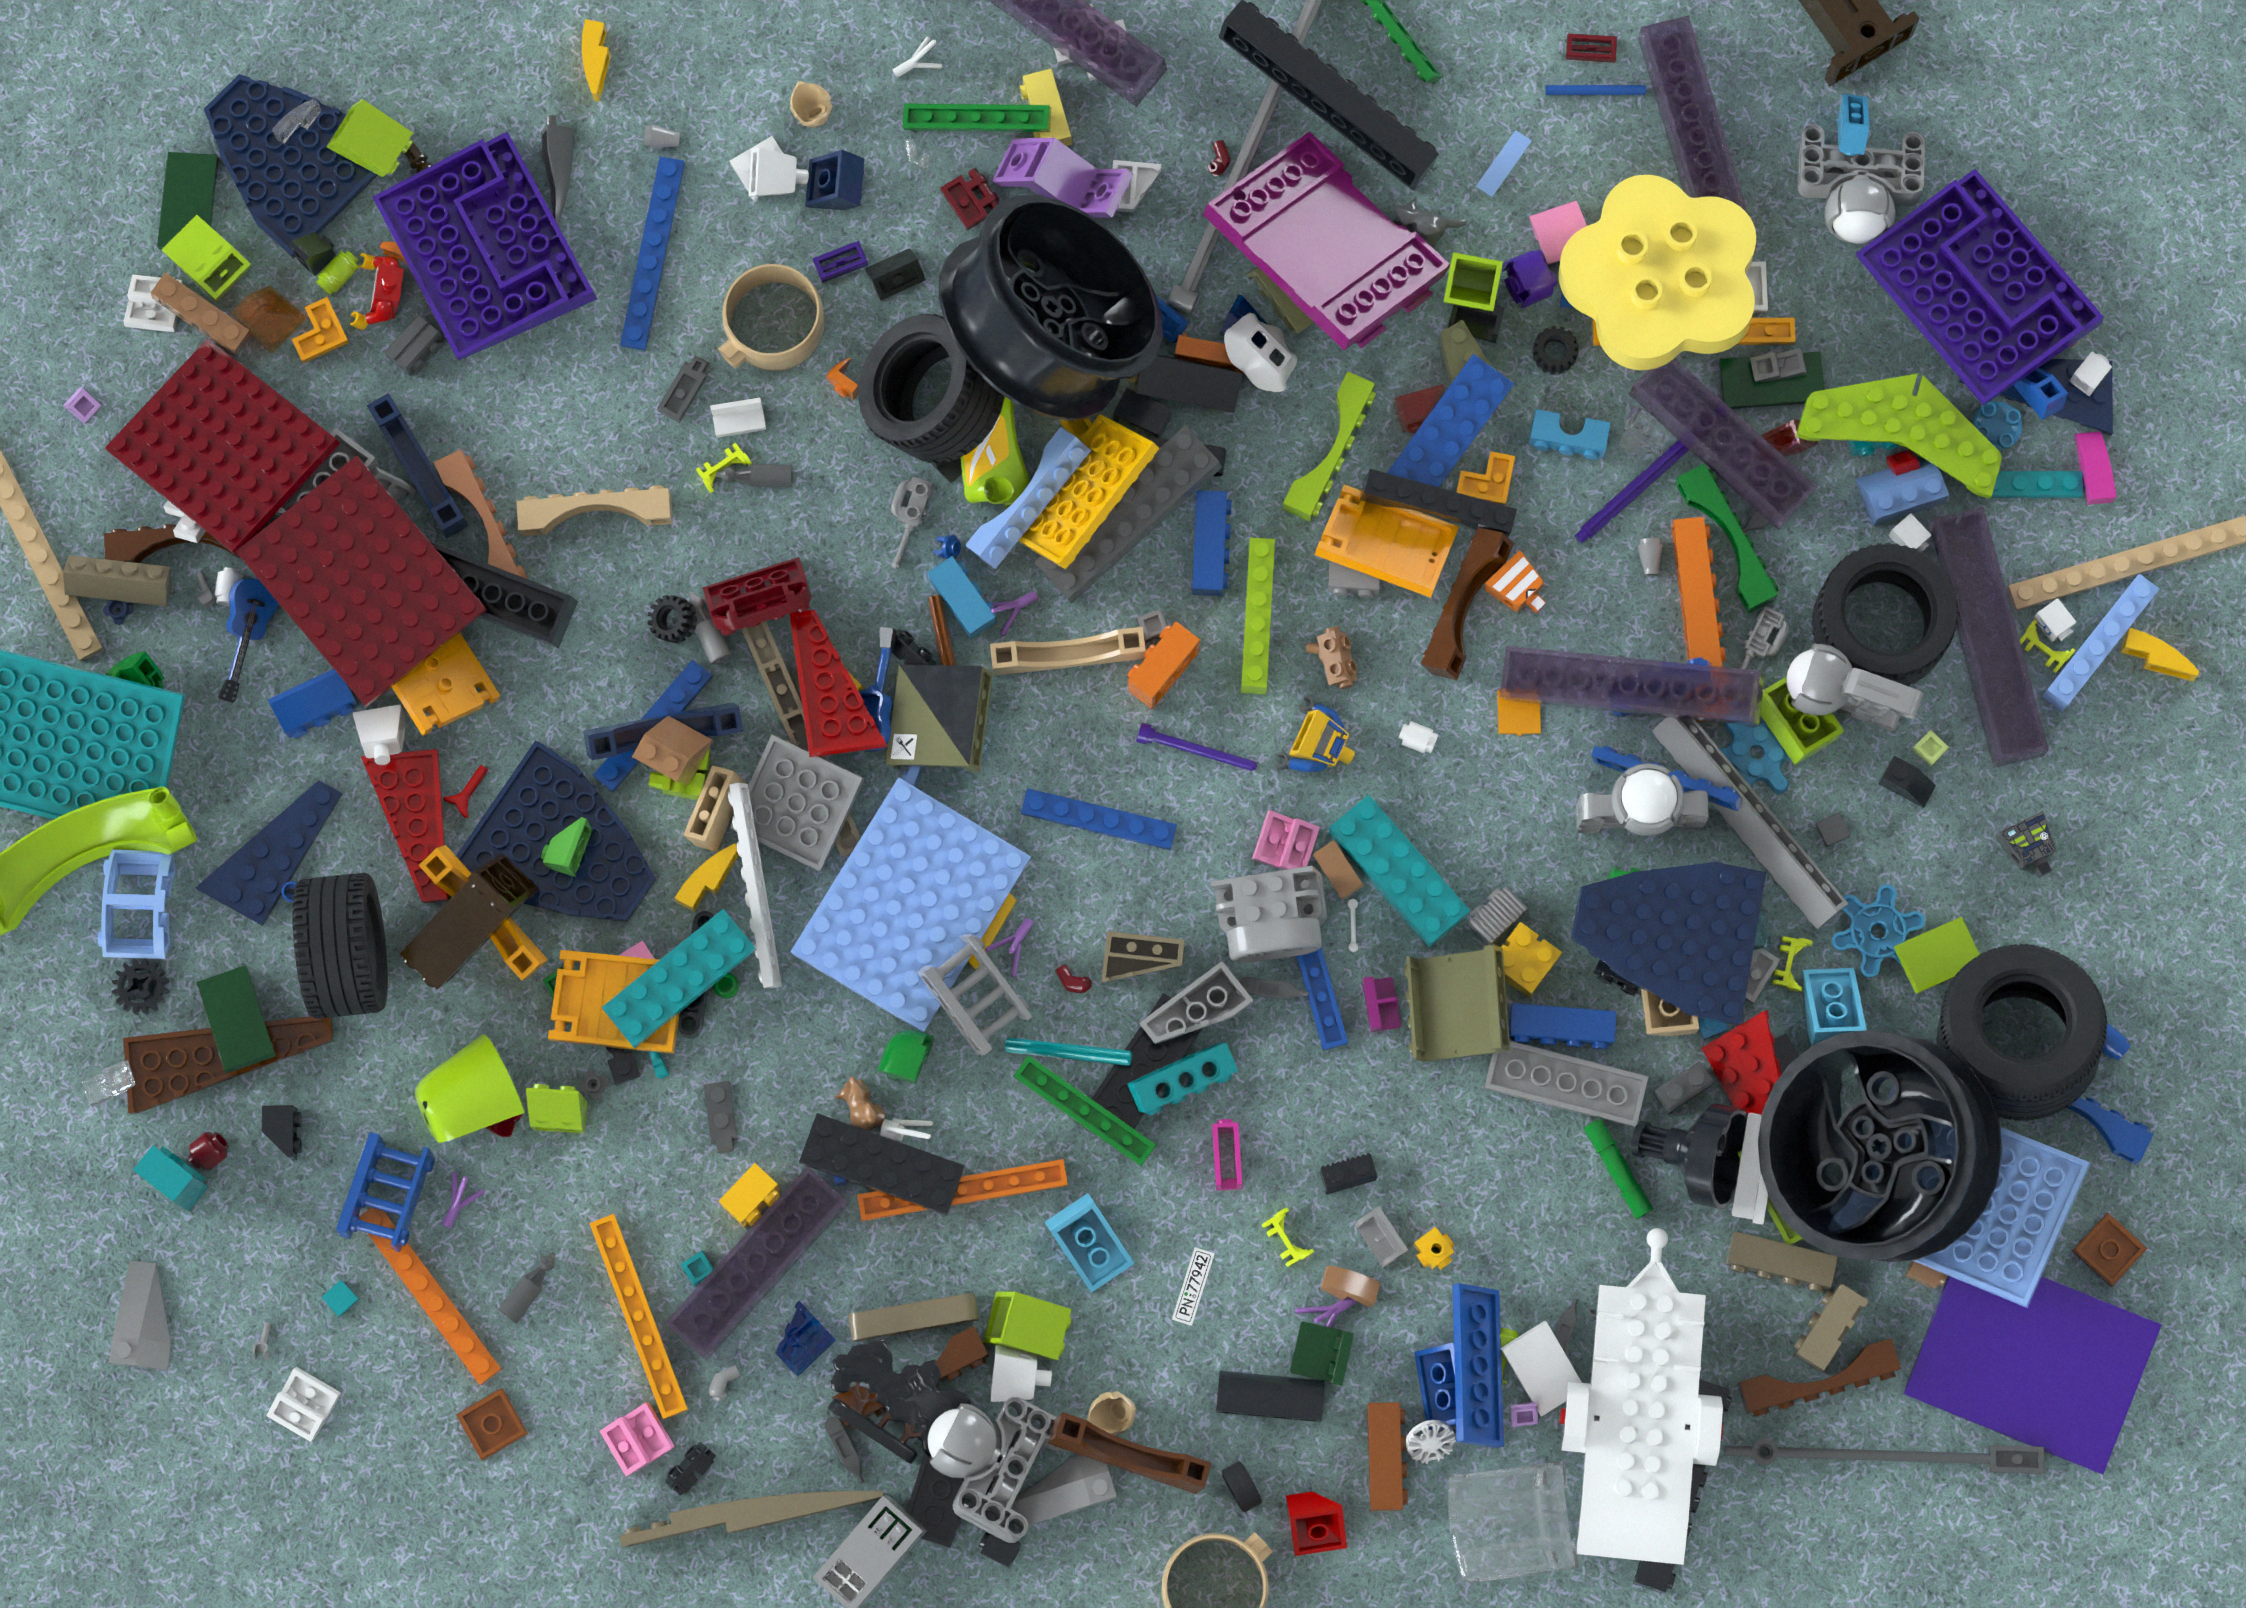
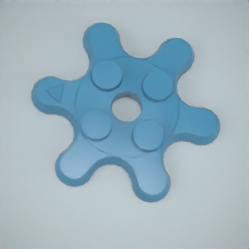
M1728 715L1724 720V727L1730 733L1732 739L1729 746L1719 748L1751 787L1757 781H1764L1774 793H1785L1788 790L1789 782L1782 774L1781 766L1785 761L1791 759L1762 718L1760 724L1750 727L1745 725L1739 715ZM1752 747L1763 749V758H1752L1750 749Z
M1889 884L1882 885L1878 889L1877 898L1872 904H1863L1854 895L1844 896L1843 898L1848 902V905L1842 911L1850 917L1851 925L1846 931L1835 933L1831 940L1836 950L1844 951L1849 948H1855L1861 952L1863 959L1860 970L1868 978L1875 977L1879 973L1881 961L1885 958H1894L1902 965L1894 946L1905 942L1909 932L1919 930L1925 925V917L1921 912L1912 911L1903 914L1896 910L1894 902L1897 892ZM1872 926H1882L1885 930L1884 937L1881 939L1874 937L1871 934Z

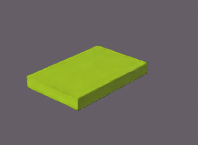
M1962 916L1894 946L1896 954L1916 994L1955 977L1961 968L1980 955Z

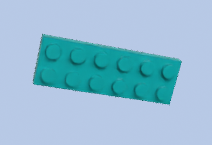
M722 909L601 1008L630 1044L636 1048L757 949L727 912Z

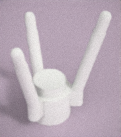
M893 1118V1120L884 1119L880 1135L895 1141H902L904 1135L930 1139V1134L905 1129V1126H932L933 1122Z

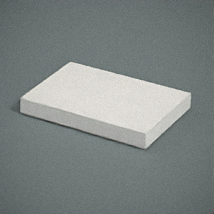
M1543 1321L1500 1348L1530 1401L1537 1402L1538 1414L1541 1417L1567 1401V1381L1582 1383L1546 1321Z

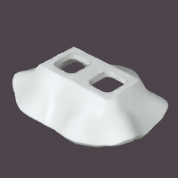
M1253 313L1243 316L1224 335L1226 352L1234 366L1243 371L1257 388L1273 392L1284 391L1287 385L1286 382L1297 364V356L1287 348L1283 332L1280 328L1260 322ZM1257 331L1267 340L1261 349L1251 340ZM1274 349H1278L1284 355V360L1279 366H1276L1269 358Z

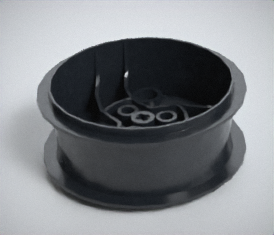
M1016 195L1000 202L986 216L979 237L959 244L945 259L939 275V301L944 321L959 350L974 370L995 390L1017 405L1041 416L1064 421L1087 419L1103 411L1115 397L1120 379H1128L1144 371L1158 355L1163 338L1162 315L1156 294L1144 270L1127 247L1105 226L1084 211L1061 200L1040 195Z
M1872 1030L1840 1033L1814 1044L1793 1060L1772 1088L1762 1112L1758 1136L1760 1172L1769 1198L1785 1223L1807 1243L1831 1255L1861 1261L1898 1262L1919 1260L1945 1250L1968 1233L1989 1204L1998 1183L2003 1154L2000 1121L1991 1096L1971 1068L1951 1051L1928 1040ZM1853 1064L1855 1077L1863 1100L1858 1101L1847 1109L1842 1116L1840 1101L1842 1072ZM1890 1079L1894 1084V1092L1889 1099L1883 1100L1879 1096V1087L1885 1080ZM1867 1120L1870 1124V1131L1865 1135L1862 1126ZM1928 1120L1949 1125L1955 1129V1160L1935 1156V1135ZM1908 1134L1912 1138V1144L1909 1148L1906 1147L1905 1143ZM1882 1143H1886L1887 1145L1886 1148H1883L1886 1150L1885 1152H1882L1881 1147H1884ZM1832 1163H1837L1843 1170V1179L1838 1185H1835L1826 1175V1169ZM1878 1166L1880 1175L1874 1180L1872 1172L1874 1167ZM1933 1167L1939 1173V1183L1934 1189L1927 1190L1922 1184V1175L1927 1168ZM1854 1190L1865 1196L1883 1198L1862 1221L1849 1227L1843 1228L1832 1218L1846 1206Z

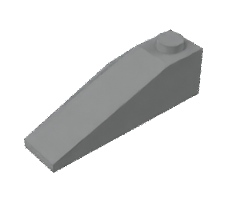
M1221 961L1139 1024L1152 1041L1157 1044L1230 1019L1253 1003L1254 1000L1223 961Z
M130 1261L113 1334L109 1363L117 1366L168 1371L172 1344L168 1332L157 1263Z
M1078 1454L1018 1496L1010 1509L1023 1515L1028 1521V1526L1116 1499L1117 1496L1107 1464ZM1014 1524L1015 1530L1019 1529L1018 1526Z

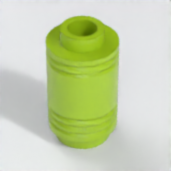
M340 251L317 276L318 280L316 283L330 296L333 292L336 294L359 269L357 265L359 260L349 251L346 253Z

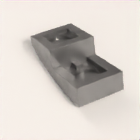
M1801 348L1778 354L1774 351L1750 358L1756 383L1782 380L1807 374Z

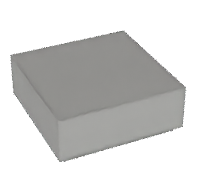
M1161 609L1137 617L1139 627H1143L1145 642L1159 638L1161 632L1167 626Z

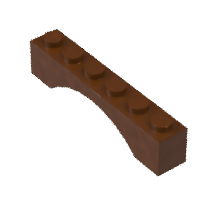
M166 524L158 529L142 526L138 527L136 531L113 529L111 533H104L105 559L141 563L145 558L163 548L194 542L175 537L173 529L176 527L175 524ZM207 532L203 534L198 542L216 546L240 558L238 554L234 555Z
M1478 527L1475 535L1472 537L1467 555L1461 563L1456 581L1452 584L1449 598L1443 606L1441 617L1432 632L1431 641L1423 654L1421 665L1431 674L1453 680L1458 679L1467 658L1463 644V629L1468 608L1483 584L1506 563L1514 545L1504 533Z
M974 1326L950 1338L945 1350L936 1361L941 1374L939 1381L947 1378L948 1382L962 1375L961 1370L969 1366L973 1370L986 1363L985 1358L989 1357ZM859 1386V1393H863L861 1398L865 1397L867 1388ZM851 1391L839 1393L832 1397V1399L838 1398L849 1406L856 1405L855 1397ZM870 1394L868 1399L875 1398L876 1394ZM878 1402L867 1403L863 1409V1415L866 1417L874 1414L880 1417L885 1414L884 1406ZM843 1420V1422H844V1424H845V1426H846L847 1428L850 1427V1426H852V1425H850L849 1423H847L846 1421Z
M1891 1338L1866 1345L1843 1371L1821 1381L1791 1383L1777 1380L1768 1375H1761L1737 1383L1746 1414L1753 1413L1754 1417L1770 1413L1768 1408L1779 1406V1410L1795 1406V1400L1804 1398V1402L1807 1403L1820 1399L1819 1394L1829 1391L1831 1396L1844 1392V1386L1854 1384L1855 1388L1869 1385L1871 1384L1869 1379L1879 1377L1880 1381L1896 1377L1895 1372L1899 1371L1901 1366Z
M1064 1412L1055 1418L1048 1441L1050 1445L1194 1494L1199 1493L1205 1488L1211 1467V1462L1187 1454L1158 1450L1130 1442L1100 1429L1088 1420Z

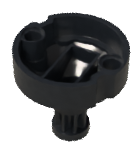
M1714 1103L1706 1109L1705 1113L1696 1120L1689 1130L1678 1128L1668 1130L1654 1127L1646 1121H1640L1633 1131L1631 1152L1635 1157L1643 1158L1649 1156L1663 1159L1667 1164L1680 1166L1690 1200L1694 1204L1722 1210L1731 1204L1736 1190L1740 1165L1738 1152L1742 1151L1748 1115L1743 1109Z

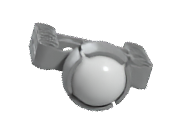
M1808 124L1803 128L1798 149L1797 189L1799 194L1805 198L1828 199L1825 206V223L1829 232L1834 234L1839 240L1855 244L1870 243L1894 225V204L1914 206L1919 202L1924 187L1925 141L1921 134L1917 132L1906 133L1903 136L1899 150L1865 148L1864 155L1849 156L1839 152L1838 145L1824 144L1825 133L1821 126Z
M1813 644L1810 650L1798 655L1791 663L1787 672V688L1793 698L1791 704L1797 710L1814 716L1827 715L1836 711L1890 731L1896 730L1900 716L1910 719L1916 718L1924 695L1923 692L1861 669L1852 668L1851 663L1840 650L1825 644Z
M1651 763L1638 764L1626 770L1617 779L1612 795H1603L1601 793L1580 795L1576 804L1577 833L1592 834L1605 828H1625L1641 836L1659 835L1671 827H1680L1681 831H1699L1704 828L1709 819L1708 793L1706 791H1688L1683 793L1679 779L1674 774L1670 778L1671 771L1667 768Z
M1019 1397L1009 1398L999 1409L993 1423L983 1411L969 1404L961 1403L957 1409L941 1414L933 1422L928 1434V1448L932 1456L930 1464L943 1475L952 1478H964L965 1481L962 1483L953 1501L955 1514L1005 1542L1015 1543L1019 1541L1028 1531V1521L1023 1515L1010 1508L1041 1446L1043 1445L1055 1452L1063 1450L1048 1444L1056 1417ZM1014 1407L1018 1412V1417L1011 1416L1007 1408ZM1031 1419L1038 1420L1041 1424V1429H1035L1031 1425ZM1014 1435H1016L1017 1437L1012 1447L1008 1449ZM1008 1465H1015L1019 1474H1011L1008 1470ZM991 1481H994L989 1493L985 1495ZM962 1498H968L972 1502L973 1507L970 1509L964 1507ZM985 1511H992L996 1516V1521L988 1520L985 1516ZM1009 1523H1014L1018 1526L1019 1534H1014L1010 1531Z

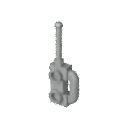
M912 477L911 481H902L896 490L891 504V511L898 518L897 521L899 523L905 524V532L895 560L892 563L894 569H898L901 566L900 562L911 532L914 531V528L918 529L919 525L923 523L922 516L926 515L927 509L925 508L933 491L932 482ZM908 491V493H911V497L906 508L902 506V503Z
M1766 606L1761 611L1754 630H1750L1748 634L1750 636L1749 640L1746 639L1743 644L1745 645L1746 657L1731 687L1728 689L1730 694L1737 692L1736 689L1751 659H1754L1755 656L1764 659L1765 655L1771 657L1780 652L1789 634V625L1783 620L1785 615ZM1772 629H1774L1778 633L1771 645L1766 641Z

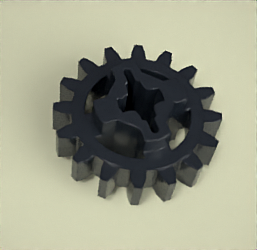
M143 958L141 964L136 959L132 960V966L124 963L123 967L125 970L123 972L118 970L115 972L119 976V980H112V983L117 986V989L112 990V994L120 996L116 999V1003L119 1005L124 1004L123 1009L127 1012L132 1008V1012L135 1015H138L141 1009L144 1014L148 1015L150 1007L157 1011L158 1006L156 1003L158 1001L165 1003L166 1000L162 995L169 993V990L164 987V985L170 983L169 979L162 978L166 973L165 970L162 968L158 969L156 962H152L149 966V961L146 958ZM144 970L149 971L150 973L147 972L146 974L141 975L138 974L137 971ZM128 979L127 987L124 988V987H125V982H126V980ZM139 982L143 983L142 986L144 989L142 991L138 990L139 987L137 984ZM157 985L156 992L153 995L154 986ZM137 998H139V999H143L145 1002H143V1003H134V1002H131V1001H132V1000L134 1001V1000H136Z

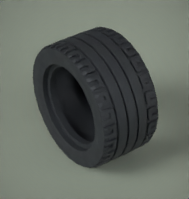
M937 314L911 316L893 325L879 338L870 350L863 364L859 379L858 400L860 411L869 429L881 440L927 463L951 462L975 449L993 429L1005 399L1003 394L995 390L974 370L957 347L944 321V317ZM950 357L952 374L945 396L930 414L919 420H914L912 403L920 380L935 363Z
M1877 543L1874 546L1871 544L1866 548H1859L1858 551H1853L1849 556L1844 557L1832 569L1817 596L1811 622L1813 627L1812 635L1815 636L1814 642L1816 644L1829 645L1840 650L1847 657L1852 668L1861 669L1909 687L1911 683L1915 684L1931 672L1945 654L1955 635L1959 609L1957 608L1956 592L1952 589L1953 584L1950 583V578L1944 574L1943 568H1940L1937 562H1933L1931 557H1927L1923 552L1916 551L1915 548H1910L1906 545L1900 546L1897 543H1886L1885 545ZM1876 582L1889 583L1904 589L1915 599L1923 615L1924 632L1921 641L1914 647L1898 653H1882L1866 647L1856 639L1847 624L1845 617L1847 596L1860 586Z
M367 873L308 878L297 882L294 888L292 906L293 941L300 990L308 1014L315 1019L382 1011L386 1005L388 992L387 951L382 911L373 878Z

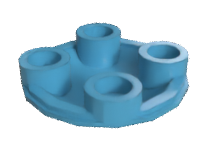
M1993 401L1986 403L1984 406L1982 405L1972 419V424L1999 451L2010 448L2018 441L2022 433L2021 413L2005 402Z

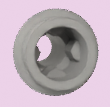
M654 124L651 126L645 125L643 145L649 146V149L678 147L680 132Z
M1660 538L1640 539L1638 550L1644 575L1659 574L1663 544H1660Z

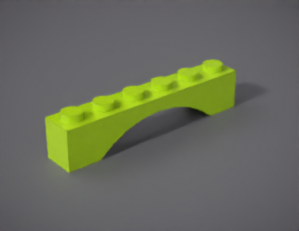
M1347 371L1336 396L1340 426L1334 446L1318 467L1293 482L1283 502L1284 511L1308 522L1311 521L1313 515L1318 517L1324 504L1320 502L1324 493L1327 495L1330 493L1334 484L1331 478L1334 472H1340L1345 459L1341 457L1345 449L1350 451L1356 438L1352 435L1356 427L1360 429L1365 421L1366 415L1363 412L1366 406H1372L1377 393L1374 392L1375 383Z
M1250 538L1241 693L1266 694L1275 539Z

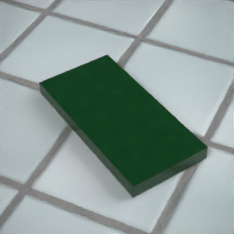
M168 152L157 241L158 249H163L196 215L211 227L219 161L218 155Z
M1821 352L1803 353L1807 370L1806 375L1756 383L1750 361L1751 357L1720 359L1723 404L1728 409L1805 404L1811 393L1825 390Z
M246 965L196 982L226 1074L276 1056Z

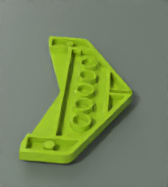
M1918 373L1815 391L1807 398L1796 437L1807 441L1827 439L1895 443L1911 449L1965 484L1966 489L1974 494L1987 499L1992 497L2002 461L2001 453L1924 375L1920 378L1915 396L1912 393Z

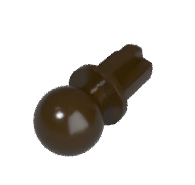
M412 142L404 155L410 161V167L412 169L417 168L416 173H419L433 164L426 162L428 159L427 155L422 154L415 143Z

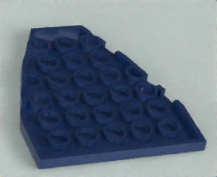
M239 74L204 108L221 159L257 226L293 259L295 255L289 246L291 241L313 232L319 234L378 176L327 147L347 114L342 113L341 110L335 107L331 108L321 104L319 100L284 86L283 88L276 87L266 81H255L250 77Z
M537 740L530 747L456 855L472 874L475 870L503 853L539 888L523 904L569 916L628 922L656 881L653 872L628 829L599 795L582 771L576 765ZM581 817L586 818L593 830L576 876L573 877L546 868L543 864L544 859H541L544 846L546 844L549 845L554 836Z
M1720 862L1637 871L1582 886L1579 889L1571 939L1588 949L1589 953L1595 958L1601 959L1617 975L1643 990H1648L1657 995L1662 1001L1669 1002L1681 1009V1012L1689 1016L1739 1026L1742 1022L1766 872Z

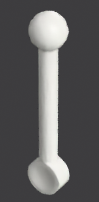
M1350 899L1348 907L1351 918V943L1348 948L1351 952H1356L1359 948L1356 943V908L1358 907V901Z

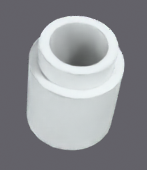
M224 568L223 571L218 572L215 589L217 604L230 607V589L236 581L243 579V575L239 574L238 569Z
M1411 721L1409 725H1403L1399 738L1403 740L1401 745L1421 753H1432L1438 734L1433 733V729Z

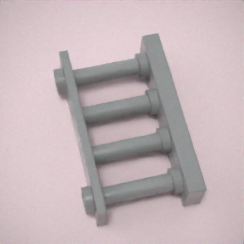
M964 934L961 936L966 944L964 948L939 968L924 966L917 973L974 1051L979 1055H986L993 1049L988 1043L990 1042V1037L1016 1016L1023 1020H1029L1032 1016L1028 1011L1030 1007L1022 997L1018 998L983 950L985 945L976 935ZM973 954L981 964V967L955 988H948L943 982L944 976ZM988 974L997 987L969 1009H963L958 1002L960 996ZM1003 995L1011 1005V1008L984 1030H979L973 1023L975 1017Z

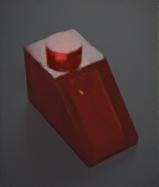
M1443 384L1394 398L1393 405L1402 433L1409 431V433L1417 432L1443 396Z
M1793 419L1755 438L1761 462L1801 453L1817 445L1818 441H1807L1796 437L1800 423L1798 419Z

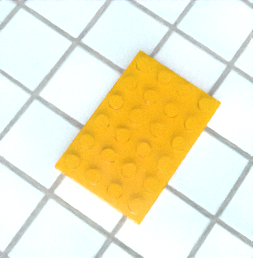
M1099 414L1080 439L1091 451L1018 540L1021 544L1065 570L1075 560L1076 555L1089 542L1097 528L1106 520L1107 515L1120 502L1125 492L1137 480L1139 474L1159 450V447L1154 442Z

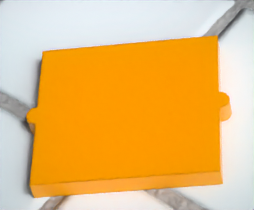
M1517 687L1516 690H1497L1498 734H1517V736H1522V734H1541L1540 690H1521L1520 687Z

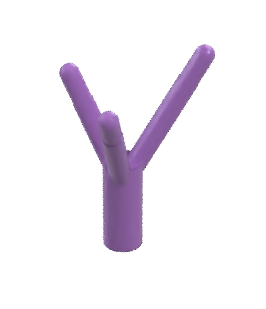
M1031 591L1014 601L991 603L994 606L991 609L992 613L1014 608L1000 633L1001 636H1005L1021 608L1038 600L1035 591Z
M1029 918L1024 919L1014 935L985 948V951L989 952L1014 941L1009 950L1011 954L1014 953L1012 977H1016L1022 940L1034 924Z
M456 1172L452 1173V1203L442 1222L444 1226L449 1228L452 1227L461 1208L484 1194V1190L481 1189L460 1202L468 1178L466 1176L463 1177L457 1192Z
M1347 1296L1332 1306L1296 1308L1295 1312H1325L1315 1318L1314 1322L1318 1323L1330 1316L1326 1327L1331 1328L1337 1315L1354 1305L1356 1300Z

